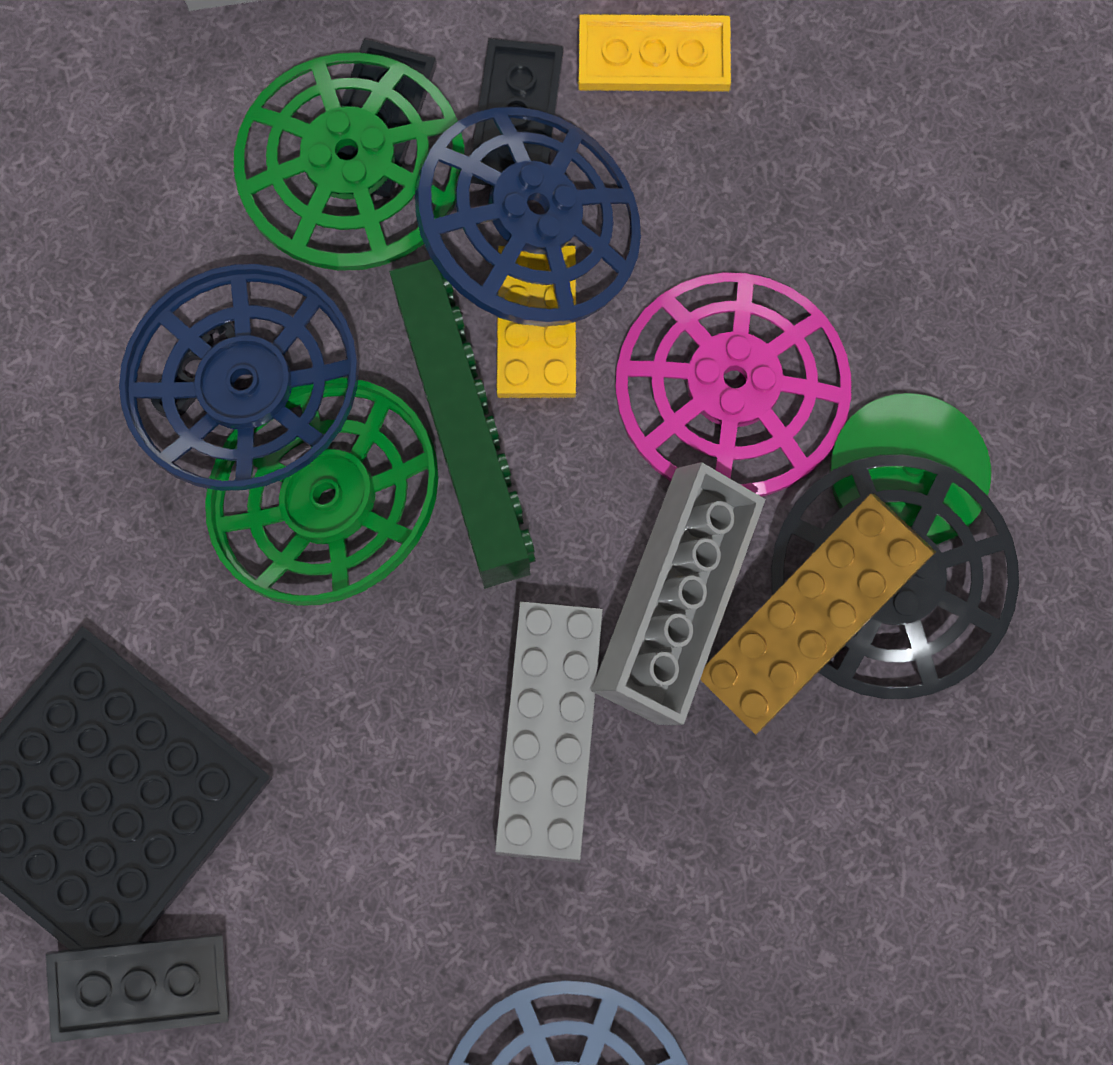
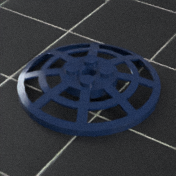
M500 107L476 112L457 121L442 133L428 152L419 172L415 191L416 218L421 238L430 258L443 277L461 295L479 308L499 318L523 325L541 327L566 325L585 319L604 308L622 290L633 272L639 255L641 229L640 216L631 187L613 157L595 139L579 127L560 117L539 110L521 107ZM510 118L536 121L554 127L567 135L562 143L541 134L517 132ZM493 119L501 135L481 144L469 157L446 148L458 134L478 122ZM523 143L541 145L557 151V154L551 165L539 161H531ZM580 143L589 149L606 167L617 183L618 188H605L595 169L583 156L576 152ZM507 146L515 164L509 166L501 173L485 165L481 160L492 151ZM439 161L457 168L461 172L456 186L457 213L435 219L432 209L431 187L434 171ZM571 161L586 174L594 189L577 190L573 182L564 174ZM472 176L492 185L488 205L471 209L469 188ZM534 200L539 202L544 209V214L539 215L532 212L528 207L527 201ZM600 204L602 210L600 236L582 224L583 206ZM611 204H626L630 218L631 244L626 260L609 245L613 230V209ZM493 222L496 230L507 241L501 254L486 241L477 224ZM463 228L474 248L487 262L494 266L483 286L473 280L456 263L444 245L441 234ZM575 237L590 248L592 252L583 261L566 268L561 248L566 246ZM521 251L533 254H546L550 271L533 270L520 266L515 262ZM602 258L618 273L617 277L600 294L586 302L574 305L569 281L576 280L588 273ZM507 275L532 284L554 285L558 308L527 307L507 301L496 294Z
M235 264L211 269L193 276L172 288L153 304L138 323L127 344L121 363L119 381L121 408L127 426L138 445L160 468L175 478L197 487L219 491L248 490L267 486L290 477L309 465L328 448L341 431L352 409L358 387L359 362L356 343L345 317L335 302L317 285L301 275L279 267L261 264ZM247 282L280 285L300 293L306 299L293 317L274 308L249 305ZM231 284L233 307L210 314L191 328L173 314L181 305L199 294ZM319 308L328 315L338 330L345 348L346 360L325 365L319 345L310 331L305 328ZM251 319L271 321L285 328L275 341L271 343L263 338L252 336ZM234 321L235 337L228 338L214 347H211L201 339L204 334L215 327ZM162 325L179 340L166 360L161 383L137 382L138 370L144 351L154 333ZM297 338L302 341L308 350L313 368L297 371L290 370L283 355ZM188 350H191L201 359L195 374V382L175 383L179 366ZM242 375L253 376V382L249 388L245 390L234 389V383L238 377ZM348 376L342 407L334 423L323 435L309 424L314 419L321 405L325 391V381ZM313 384L310 401L299 418L285 407L290 397L291 389L293 387ZM137 398L162 399L166 417L180 437L162 452L154 445L144 429L138 411ZM197 398L207 414L193 427L188 429L179 415L175 399ZM274 418L288 429L286 433L275 440L254 447V428L262 426ZM219 424L238 430L237 449L217 447L203 441V439ZM297 437L312 447L306 454L286 467L264 476L252 478L254 459L279 451L292 443ZM192 448L212 458L236 461L235 481H221L201 477L182 469L174 462Z

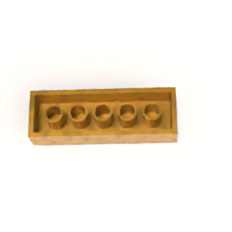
M870 494L705 665L700 680L756 735L903 587L936 551L878 496Z

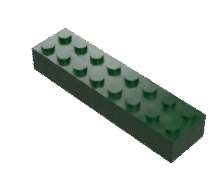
M432 259L389 271L396 300L484 589L531 575L529 563L536 562L534 546L529 530L520 531L519 525L524 524L521 504L517 492H508L507 489L512 487L510 469L505 454L497 455L496 451L501 450L498 440L499 435L493 415L485 417V415L489 414L482 380L481 378L473 380L478 378L475 367L476 361L471 344L466 339L465 326L459 306L455 304L453 287L443 277Z

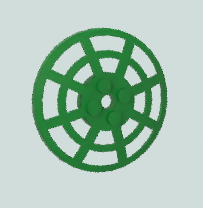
M336 53L317 57L299 64L277 77L259 94L248 109L239 128L234 148V176L237 191L248 217L258 231L277 249L295 260L315 267L338 271L365 270L383 266L407 256L424 245L419 227L400 240L386 245L379 223L400 212L415 196L419 172L429 152L428 137L442 135L458 120L451 105L440 90L425 76L404 63L384 56L366 53ZM362 63L382 66L389 70L377 83L372 80L359 78L331 80L327 67L337 64ZM313 72L317 85L297 95L283 108L281 113L262 108L283 86L301 75ZM404 75L417 82L431 95L440 107L445 117L444 119L422 122L411 103L393 90ZM358 89L372 93L362 108L341 107L335 90ZM321 96L326 112L319 115L310 124L292 117L302 105L314 97ZM386 99H388L404 113L410 124L388 129L386 124L376 115ZM254 121L272 127L266 147L268 170L246 179L244 169L245 145L249 129ZM285 131L302 138L300 157L279 164L278 147L282 132ZM460 133L452 140V150L465 155L462 133ZM416 139L417 158L415 168L411 173L394 164V144ZM350 145L358 149V153L353 159L342 160L337 156L338 151L344 146ZM451 168L449 182L444 192L433 185L431 187L432 204L436 206L433 210L435 219L450 215L456 204V186L461 172L457 168ZM303 172L306 173L309 181L316 187L308 206L292 194L284 182L285 179ZM387 179L404 187L393 200L375 210L370 194L381 187ZM271 185L274 186L276 193L284 204L301 217L293 239L282 234L265 218L255 204L252 197L253 194ZM331 196L338 199H355L360 215L336 216L322 212ZM316 225L337 230L365 228L371 250L360 253H332L319 251L307 247Z
M347 378L325 381L323 398L345 396ZM358 380L355 397L368 399L375 403L365 424L346 419L339 432L359 436L351 452L327 448L309 465L290 477L280 480L282 486L279 494V506L261 510L265 487L263 486L249 490L248 513L224 516L223 505L226 491L207 488L205 510L210 540L220 561L238 581L256 594L275 602L296 606L322 605L341 601L366 591L385 579L407 558L419 542L430 521L437 498L439 475L437 455L431 437L417 414L400 397L381 386ZM313 384L293 387L285 407L291 409L300 405L303 414L310 401ZM389 409L398 414L412 428L424 452L403 463L402 457L394 444L380 432ZM318 410L309 425L325 435L335 419L321 421ZM266 424L254 428V434ZM235 429L222 448L237 449L238 430ZM297 437L292 443L279 451L254 459L253 466L258 468L254 478L286 467L278 461L304 441ZM374 443L386 454L391 462L392 469L372 477L362 463ZM216 459L209 478L229 481L231 469L235 461ZM427 469V495L421 514L414 528L410 530L398 524L406 504L407 479ZM396 485L395 500L388 519L371 512L375 502V493ZM325 490H336L335 497L331 502L319 504V497ZM285 521L296 535L281 553L270 542L264 526ZM362 526L378 533L364 548L347 557L346 538L353 535ZM250 529L258 547L273 563L257 579L254 578L237 560L229 545L226 532ZM388 539L402 544L397 552L379 569L360 581L349 585V568L371 557ZM310 542L329 544L330 563L310 564L296 561V559ZM287 570L309 576L332 574V592L317 595H295L280 592L271 587Z

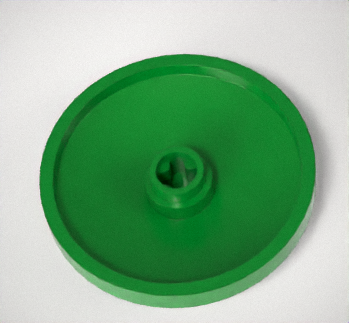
M914 393L894 394L868 403L846 422L838 435L831 453L829 473L834 469L859 459L877 455H909L926 458L952 468L970 479L987 496L990 490V457L979 431L958 409L940 399ZM905 466L868 469L876 492L883 490H907L927 496L937 474L926 470ZM852 475L839 480L831 486L840 509L851 501L860 498ZM952 482L943 504L955 512L964 521L966 526L969 527L981 512L982 507L964 489ZM904 502L885 503L910 528L921 509V506ZM936 515L926 536L936 546L951 541L958 535L942 517Z

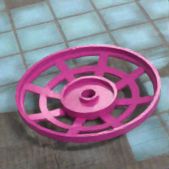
M718 273L700 276L680 283L661 294L643 310L631 326L621 347L616 368V399L619 415L629 439L639 454L654 470L670 481L678 467L667 461L656 449L674 434L694 450L716 457L715 470L730 479L733 460L758 458L780 448L793 466L791 470L765 481L740 484L762 497L786 489L807 477L830 453L848 417L851 402V372L847 354L838 333L827 317L809 299L791 287L770 278L748 273ZM720 282H738L736 301L711 303L689 312L676 299L682 293L703 285ZM753 285L765 286L788 296L803 306L811 316L793 325L777 312L752 303ZM663 308L677 323L670 328L662 339L654 361H630L634 345L642 329L651 317ZM735 312L733 332L721 333L712 337L698 322L715 314ZM750 315L770 321L784 333L768 344L760 338L749 334ZM820 328L827 334L836 354L840 371V387L818 382L815 358L804 338ZM684 331L699 346L693 354L690 363L666 362L672 345ZM795 345L804 364L806 379L784 376L777 356ZM729 371H738L744 375L746 383L740 388H732L725 383L723 376ZM628 377H652L654 401L664 422L646 437L639 428L631 408ZM664 378L687 380V390L691 400L675 413L671 409L666 396ZM781 392L804 396L798 413L787 427L784 426L772 410ZM816 398L837 403V413L828 434L818 448L810 456L806 457L793 437L799 433L807 422ZM701 413L708 420L721 425L719 444L700 438L685 425ZM758 421L763 424L772 436V438L758 444L742 447L735 446L737 427L748 426Z

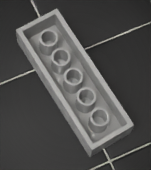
M702 462L676 468L595 679L592 692L657 725H684L766 499Z
M520 601L495 848L497 855L580 863L595 693L591 690L597 677L603 609Z

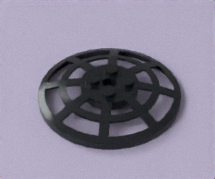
M877 455L855 460L834 469L815 482L797 500L784 520L775 542L771 563L772 596L784 584V563L787 546L792 534L815 544L812 555L870 494H875L884 503L904 502L921 506L911 528L936 553L858 631L856 637L853 636L845 645L849 650L838 670L826 664L818 673L840 687L860 695L876 698L912 699L935 694L958 684L974 673L994 653L1005 636L1015 612L1019 590L1018 559L1013 538L1003 516L990 498L970 479L948 466L926 458L909 455ZM905 466L926 470L937 474L927 496L907 490H883L876 492L868 469ZM852 475L860 498L851 501L841 508L826 523L823 529L800 519L807 507L823 491L839 480ZM952 482L964 489L981 505L992 520L998 535L975 541L973 534L964 521L943 504ZM936 515L942 517L955 530L962 540L963 546L941 552L936 544L926 536ZM1004 550L1007 562V591L1004 607L998 619L978 608L984 584L981 557ZM969 561L971 584L968 599L964 601L945 591L947 583L946 568ZM936 606L958 616L956 622L944 634L932 642H927L920 619L930 614ZM969 623L991 634L985 645L967 663L951 674L938 679L932 655L953 643L966 630ZM881 624L904 625L911 649L889 650L872 646L871 643ZM864 656L885 662H909L915 660L922 684L910 687H884L864 683L854 679L853 676Z

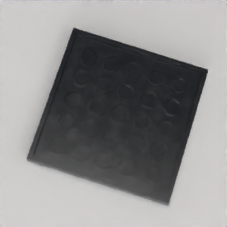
M82 626L0 722V892L68 949L141 942L273 778Z

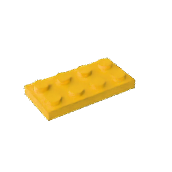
M580 14L579 90L730 92V16Z
M498 246V252L500 254L502 253L505 246ZM564 246L561 248L566 268L576 265V246ZM521 251L515 262L520 266L533 270L550 271L546 254H533ZM507 275L498 291V296L505 300L527 307L558 308L554 285L532 284ZM576 280L569 282L573 303L576 305ZM498 317L497 398H576V322L566 325L541 327L523 325Z

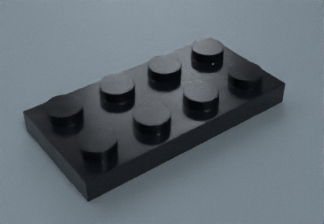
M489 38L478 112L500 107H521L539 110L555 116L564 46ZM510 118L517 132H528L550 138L553 137L554 127L532 120ZM493 119L476 123L472 152L484 142L501 135ZM523 143L531 161L549 164L550 148ZM507 146L492 151L481 160L485 165L501 173L509 166L515 164ZM475 176L471 178V184L492 186Z
M368 39L363 40L359 53L384 56L404 63L421 73L430 82L437 66L436 58ZM355 63L350 78L372 80L379 83L389 69L382 66ZM404 75L393 90L410 102L420 115L427 91L417 82ZM346 89L340 106L362 108L372 92ZM386 99L376 115L386 124L388 129L410 124L404 113L388 99ZM410 141L394 144V164L402 167ZM350 145L344 146L338 151L337 156L342 160H350L357 155L358 149ZM387 179L381 187L371 194L391 199L396 182Z
M222 933L46 953L51 1043L228 1022Z

